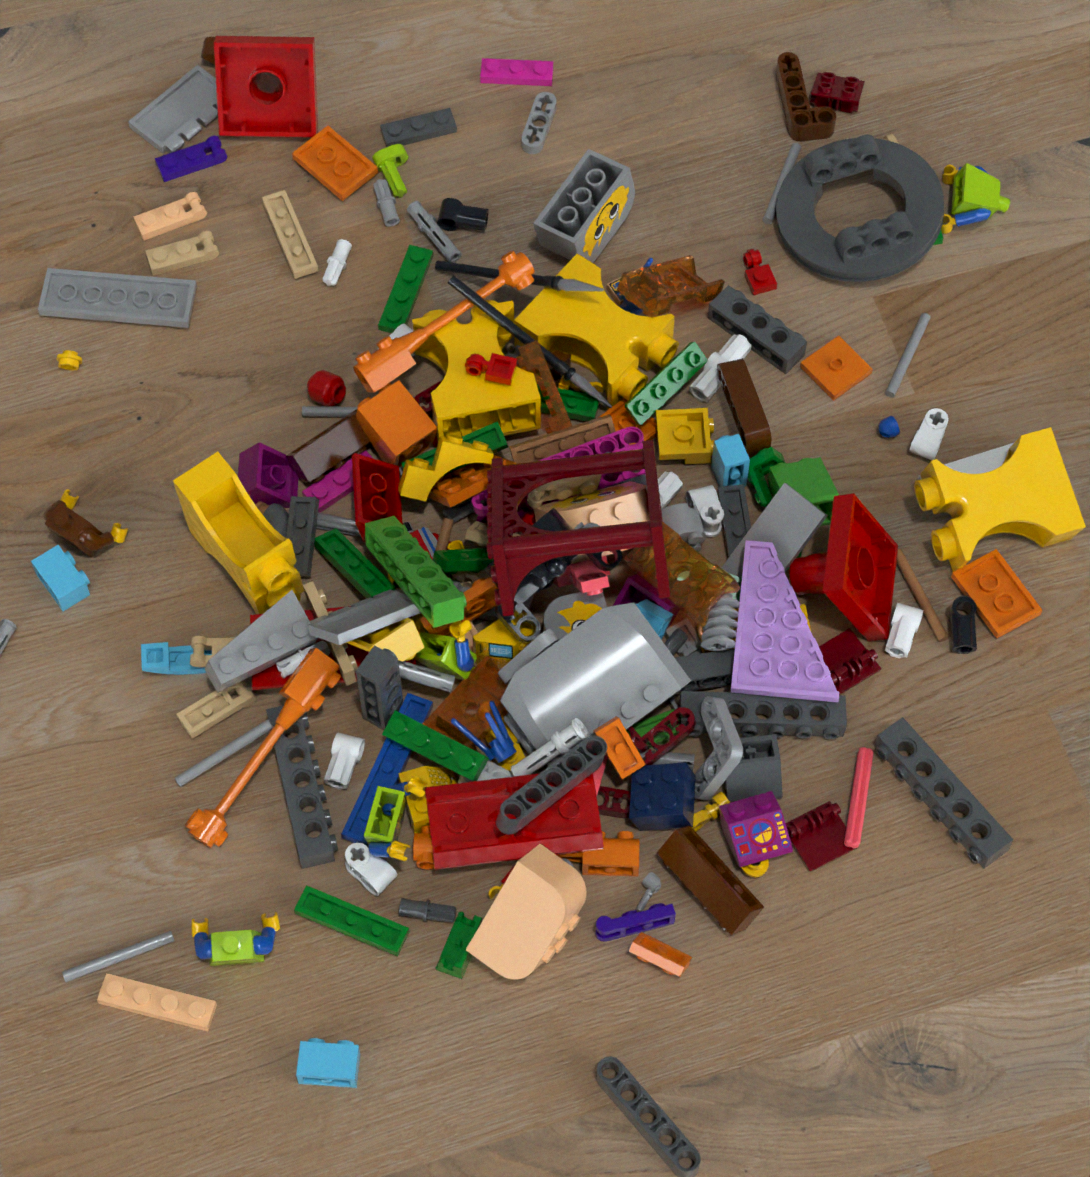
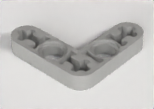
M707 696L701 705V715L714 747L712 753L695 773V799L709 800L739 764L743 755V746L725 700L713 696Z

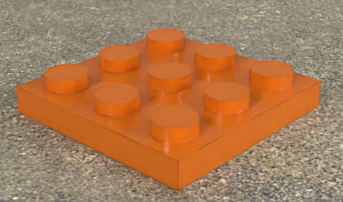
M494 455V456H493V459H494V458H502V457H499V456H497V455ZM502 458L503 465L516 464V462ZM471 463L444 477L442 476L432 487L427 498L451 508L486 490L488 484L487 470L492 469V463Z

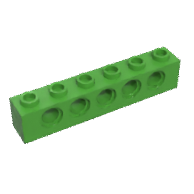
M395 516L365 523L366 547L433 628L464 619V608L467 605L464 593L455 587L452 579L442 572L440 565L430 558L428 551H424L419 545L418 540L407 531L404 524H401Z

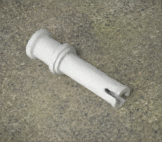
M578 718L571 721L572 724L564 730L554 732L549 742L517 764L511 766L513 775H530L559 754H566L573 746L590 736L587 728Z

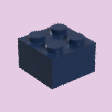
M686 762L645 765L632 773L629 818L640 831L675 829L686 826L693 827L696 775Z

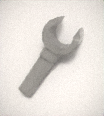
M650 872L642 881L647 890L636 907L638 912L643 911L650 897L661 888L660 878L653 872Z

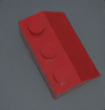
M354 453L352 455L355 523L363 542L366 543L365 523L395 516L403 524L401 495L398 491L400 484L399 466Z

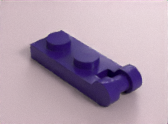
M214 135L205 142L157 157L155 162L163 181L167 182L223 163L227 160L228 156L225 150L221 148L222 143L219 137Z
M655 904L649 907V910L641 912L636 910L623 913L621 917L614 919L608 916H601L596 921V937L599 941L607 942L675 924L676 916L673 904Z

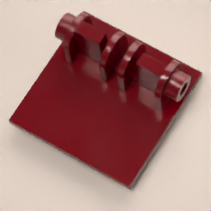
M818 72L812 88L810 103L814 104L815 107H827L828 98H830L829 107L831 108L833 99H837L836 111H838L840 100H842L840 111L851 114L853 111L858 112L859 100L865 81L852 76L845 78L836 76L831 72Z
M850 628L819 646L825 665L828 666L839 695L882 669L875 661L878 658L874 649H866Z
M829 801L786 823L790 840L810 872L857 849L847 847L844 844L846 826L839 816L841 809L837 803L832 804Z

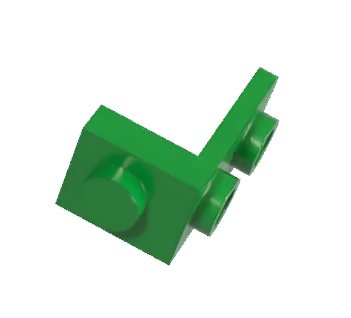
M772 446L760 450L757 455L750 458L747 478L755 486L757 491L755 498L761 507H767L773 499L764 475L769 473L770 467L778 463H786L783 455Z

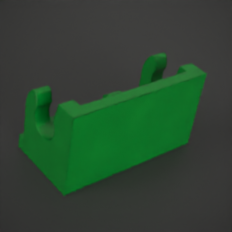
M464 912L458 913L435 968L437 971L463 979L472 954L466 951V948L482 923V917L474 915L471 920L464 916Z

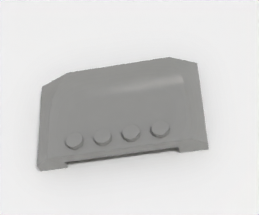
M628 603L602 608L516 671L509 681L500 702L535 750L551 740L554 732H561L571 725V721L575 718H578L585 725L590 736L595 735L593 730L616 716L621 720L625 729H627L682 689L691 680L636 604ZM559 754L554 759L546 763V765L549 767L560 757H562L563 754Z

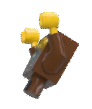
M66 489L61 499L48 507L44 512L45 525L53 533L90 558H92L97 550L111 545L113 542L123 543L128 532V528L121 529L120 523H114L111 533H102L89 521L72 511L79 496H70L71 490Z

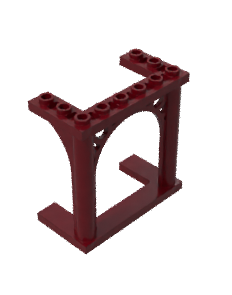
M653 440L642 441L643 449L509 465H503L502 458L492 459V469L487 470L488 558L494 559L495 565L491 566V577L493 583L498 582L499 589L494 590L496 606H502L503 616L514 615V598L519 584L532 569L543 562L563 556L653 546L659 598L670 597ZM645 469L650 521L564 531H547L525 523L517 513L520 502L528 493L549 482L572 477ZM524 531L520 536H513L516 532Z

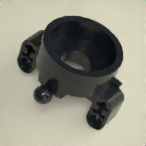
M555 508L551 509L532 525L535 528L547 531L573 530ZM581 522L574 529L599 527V525L595 523L584 525ZM621 550L610 551L615 558L613 564H607L602 560V552L586 554L603 571L614 569L622 559ZM577 555L550 559L536 566L523 578L515 593L514 614L518 617L522 613L524 617L520 618L515 625L512 623L515 619L514 615L503 616L502 606L495 607V614L518 641L523 643L531 642L540 634L541 630L539 621L523 603L534 593L537 594L540 590L550 588L554 578L563 575ZM494 560L484 569L489 576H491V566L495 565ZM527 622L533 626L534 632L532 636H524L521 633L520 625Z

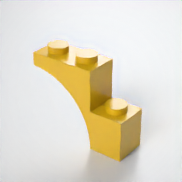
M448 434L447 437L440 436L432 466L424 459L414 458L413 461L406 459L398 491L401 496L426 502L432 487L445 473L469 463L491 464L494 453L491 448H488L489 445L484 442L473 441V444L463 442V438L457 435Z

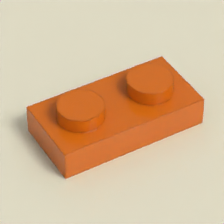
M617 716L593 730L596 736H600L607 743L606 755L621 779L646 765Z
M643 932L635 938L629 949V952L635 954L641 961L651 962L661 967L667 974L679 977L688 968L692 959L691 956Z

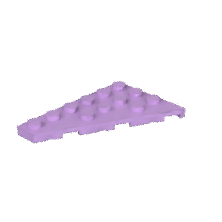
M746 540L731 693L839 702V691H837L833 683L828 666L825 665L823 655L816 639L813 638L807 624V619L801 611L800 603L793 587L790 586L785 569L778 559L773 543Z

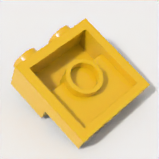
M708 408L656 410L659 460L684 459L685 464L711 463L715 440H711L710 433H714V420L708 417Z

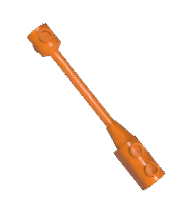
M513 250L502 256L503 264L498 267L499 276L477 290L476 293L484 299L504 284L512 288L515 287L519 291L533 283L534 278L532 275L535 271L525 254L522 252L516 254ZM466 298L424 328L399 338L395 337L393 340L390 336H387L377 342L376 345L379 349L374 353L370 354L369 350L358 355L355 358L358 364L353 366V369L366 391L375 393L413 367L416 362L411 355L428 337L473 307L474 304Z
M311 648L280 690L279 694L287 700L275 721V726L215 809H204L203 811L197 808L186 822L185 827L190 829L188 833L205 846L211 848L215 844L219 847L228 836V833L224 830L227 826L224 818L227 810L282 733L311 708L316 711L325 700L321 693L326 686L332 689L339 681L341 675L337 671L340 666L318 648Z
M430 826L421 827V833H414L413 860L416 861L418 868L425 870L435 869ZM602 831L604 849L557 855L561 859L565 858L569 861L582 863V875H639V839H634V834L630 831L618 832L617 838H606V833Z

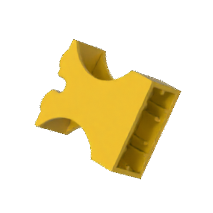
M578 253L556 275L562 276L564 279H575L603 288L601 268ZM544 288L514 320L518 327L548 351L571 354V363L578 364L591 371L604 386L607 401L612 407L623 398L629 401L647 384L648 376L640 372L638 366L646 371H649L654 364L663 368L672 360L679 346V342L673 339L674 315L670 313L649 317L632 314L617 306L608 297L605 290L603 292L556 291ZM514 337L515 347L517 345L521 346V351L524 355L538 364L544 363L541 357Z
M486 300L514 323L513 300L501 303ZM474 305L470 310L471 322L461 324L455 318L429 336L415 351L416 355L431 360L445 373V377L440 385L431 392L433 422L437 426L436 437L438 442L440 436L447 437L448 434L462 437L497 421L504 436L541 429V398L534 373L516 366L510 386L485 380L486 371L482 372L479 376H473L466 371L465 362L471 354L482 355L486 361H489L492 353L504 355L502 353L504 346L514 337L477 306ZM432 310L421 318L412 319L413 331L424 328L447 311Z
M1051 427L1021 435L1008 449L1003 464L995 470L981 474H967L955 471L935 459L920 473L921 479L916 480L914 483L916 499L923 511L932 509L934 515L946 512L952 517L942 528L931 532V541L937 558L940 561L949 559L953 572L964 567L971 560L978 541L989 535L997 533L1018 534L1031 539L1040 547H1045L1070 540L1086 527Z
M218 451L173 480L189 531L206 553L215 557L226 569L256 614H264L291 590H293L298 601H300V594L304 592L300 573L294 567L296 557L292 542L289 538H285L277 532L266 520L246 492L237 474Z

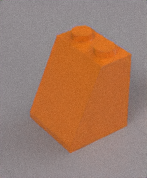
M398 380L394 384L388 383L378 391L379 394L372 399L367 397L362 400L357 406L356 419L382 461L401 467V463L405 462L406 459H412L433 447L437 426Z

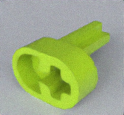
M394 144L377 151L372 159L378 167V171L383 172L393 196L401 198L403 194L407 193V189L396 167L403 165L408 160V155L402 144Z

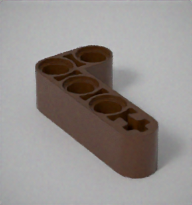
M791 52L782 53L777 61L776 80L790 138L798 142L830 138L835 129L836 112L832 108L824 106L810 108L798 56Z
M742 358L717 364V374L738 433L750 459L757 455L760 450L771 447L772 436L753 381Z

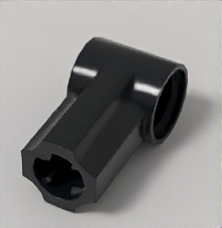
M446 198L442 200L437 224L446 231H455L458 227L485 231L488 223L489 209L465 206L457 199Z
M960 596L954 600L948 617L951 623L952 651L958 654H968L975 652L977 649L975 625L977 607L974 600L967 596ZM957 610H964L968 615H961Z

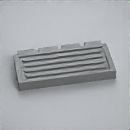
M199 65L195 66L128 121L129 128L161 153L177 151L185 144L184 140L189 141L202 130L201 125L206 127L218 117L216 78Z
M387 590L373 596V598L370 597L354 603L351 607L347 606L329 613L328 616L324 615L308 621L307 626L310 635L341 645L421 612L403 590Z

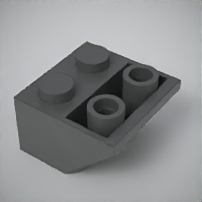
M777 735L740 738L743 746L742 759L724 781L726 797L730 803L769 791L773 792L776 799L782 798L781 759Z

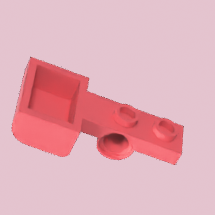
M603 556L602 560L608 564L607 557ZM589 559L570 564L563 575L554 578L553 583L558 587L572 584L582 593H587L588 596L596 595L603 592L602 588L610 587L607 575H610V571L599 569Z

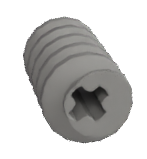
M713 590L706 594L704 632L702 633L703 642L701 643V647L706 650L723 651L735 647V641L732 639L736 637V631L733 629L737 627V621L734 619L738 617V611L735 609L739 607V602L733 599V595L727 591Z

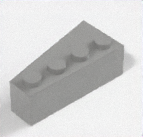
M293 590L288 592L208 660L205 671L217 693L275 665L278 661L280 662L296 654L299 649L302 651L314 645L318 637L309 634L307 626L309 619Z

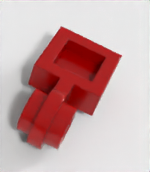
M752 248L748 249L747 253H743V261L746 268H752L745 270V278L753 296L776 290L777 282L769 264L759 266L762 264L759 250Z
M495 353L491 354L489 361H486L482 355L471 354L465 362L466 371L469 374L479 376L482 372L486 371L485 380L510 386L517 366V358Z

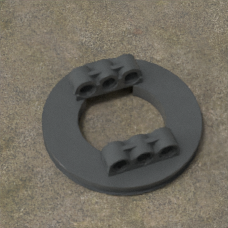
M868 134L858 138L844 139L811 151L789 171L781 184L777 196L776 215L778 230L790 254L811 271L841 281L865 282L878 280L909 268L931 249L943 224V190L932 167L909 148L895 142L874 138V136ZM873 169L874 179L893 187L905 203V212H896L884 219H873L863 224V226L847 227L841 230L836 237L827 233L819 225L814 214L816 205L823 195L822 184Z

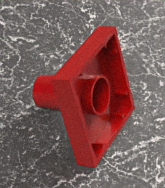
M216 36L214 40L219 136L313 137L317 134L315 37ZM264 72L272 73V74H274L276 77L269 76V75L265 74Z
M854 493L834 496L827 552L796 558L790 565L791 585L798 595L825 594L868 641L886 640L889 638L898 545Z

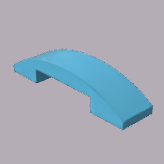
M168 642L141 644L142 671L176 675L206 673L205 667H193L190 665V655L194 651L191 645L169 647ZM204 650V654L212 655V650Z

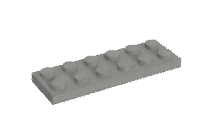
M47 268L38 312L39 315L189 328L197 284L196 280Z

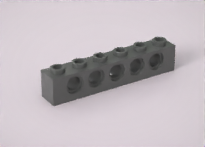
M681 691L679 708L685 707L690 709L696 719L695 729L689 734L691 736L708 733L701 715V705L707 696L723 698L730 714L736 713L741 716V718H732L737 733L744 737L776 734L777 738L789 735L802 739L810 738L811 736L836 739L844 736L847 727L846 695H839V702L731 692ZM757 714H764L768 719H760L757 717ZM789 714L794 716L796 719L788 720L784 717V715ZM818 715L823 720L817 721L814 720L811 716ZM679 716V725L687 726L689 724L687 720L689 716L686 718Z
M283 706L266 709L268 719L272 722L273 726H275V721ZM306 712L290 728L282 733L274 745L302 869L335 862L333 852L338 851L335 834L329 835L327 826L332 825L329 809L323 810L321 802L327 800L323 784L318 785L316 776H321L318 760L311 759L310 752L315 751L312 735L306 736L305 728L310 727ZM291 732L298 733L297 736L293 738L285 737L288 733ZM294 757H303V760L295 763L291 761ZM301 781L309 782L305 787L296 786ZM306 806L315 807L311 812L302 811ZM312 831L321 832L319 836L314 838L308 836Z
M903 717L877 735L875 750L878 756L891 764L896 776L901 781L905 780L911 787L913 795L919 801H924L930 808L933 818L938 822H942L948 828L951 838L957 843L960 842L965 847L969 858L974 863H979L985 869L1009 851L1013 842L1012 837ZM898 751H907L910 753V756H902ZM917 771H925L929 776L922 777L917 774ZM935 791H943L947 796L939 797L935 794ZM960 811L966 817L959 818L953 812ZM972 832H979L984 838L978 839L972 835Z

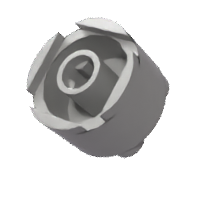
M681 503L661 509L665 548L676 553L686 551L687 554L700 551L702 549L700 544L705 541L706 533L697 506L693 505L692 508H689L688 503Z

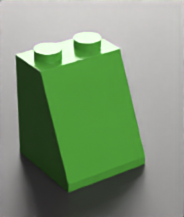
M821 457L814 459L804 458L798 462L788 464L783 462L770 467L768 482L773 497L782 485L787 483L828 515L820 526L831 524L834 496L839 494Z

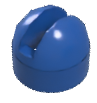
M892 415L880 421L878 426L879 433L883 437L892 438L900 434L898 423Z

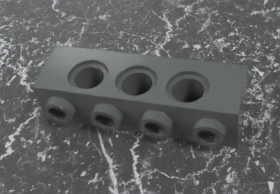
M728 285L709 303L708 319L732 336L734 334H741L746 337L752 345V351L784 374H787L805 356L807 341L804 337L786 327L780 319L774 318L765 312L764 308L759 304L751 302L741 291L735 290Z
M374 645L357 668L356 677L363 719L384 730L394 711L399 712L403 704V695L397 656L389 649L384 648L382 650Z

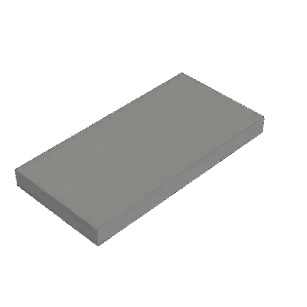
M784 483L721 568L725 572L742 578L745 542L748 540L773 543L778 559L786 572L828 515L790 485Z

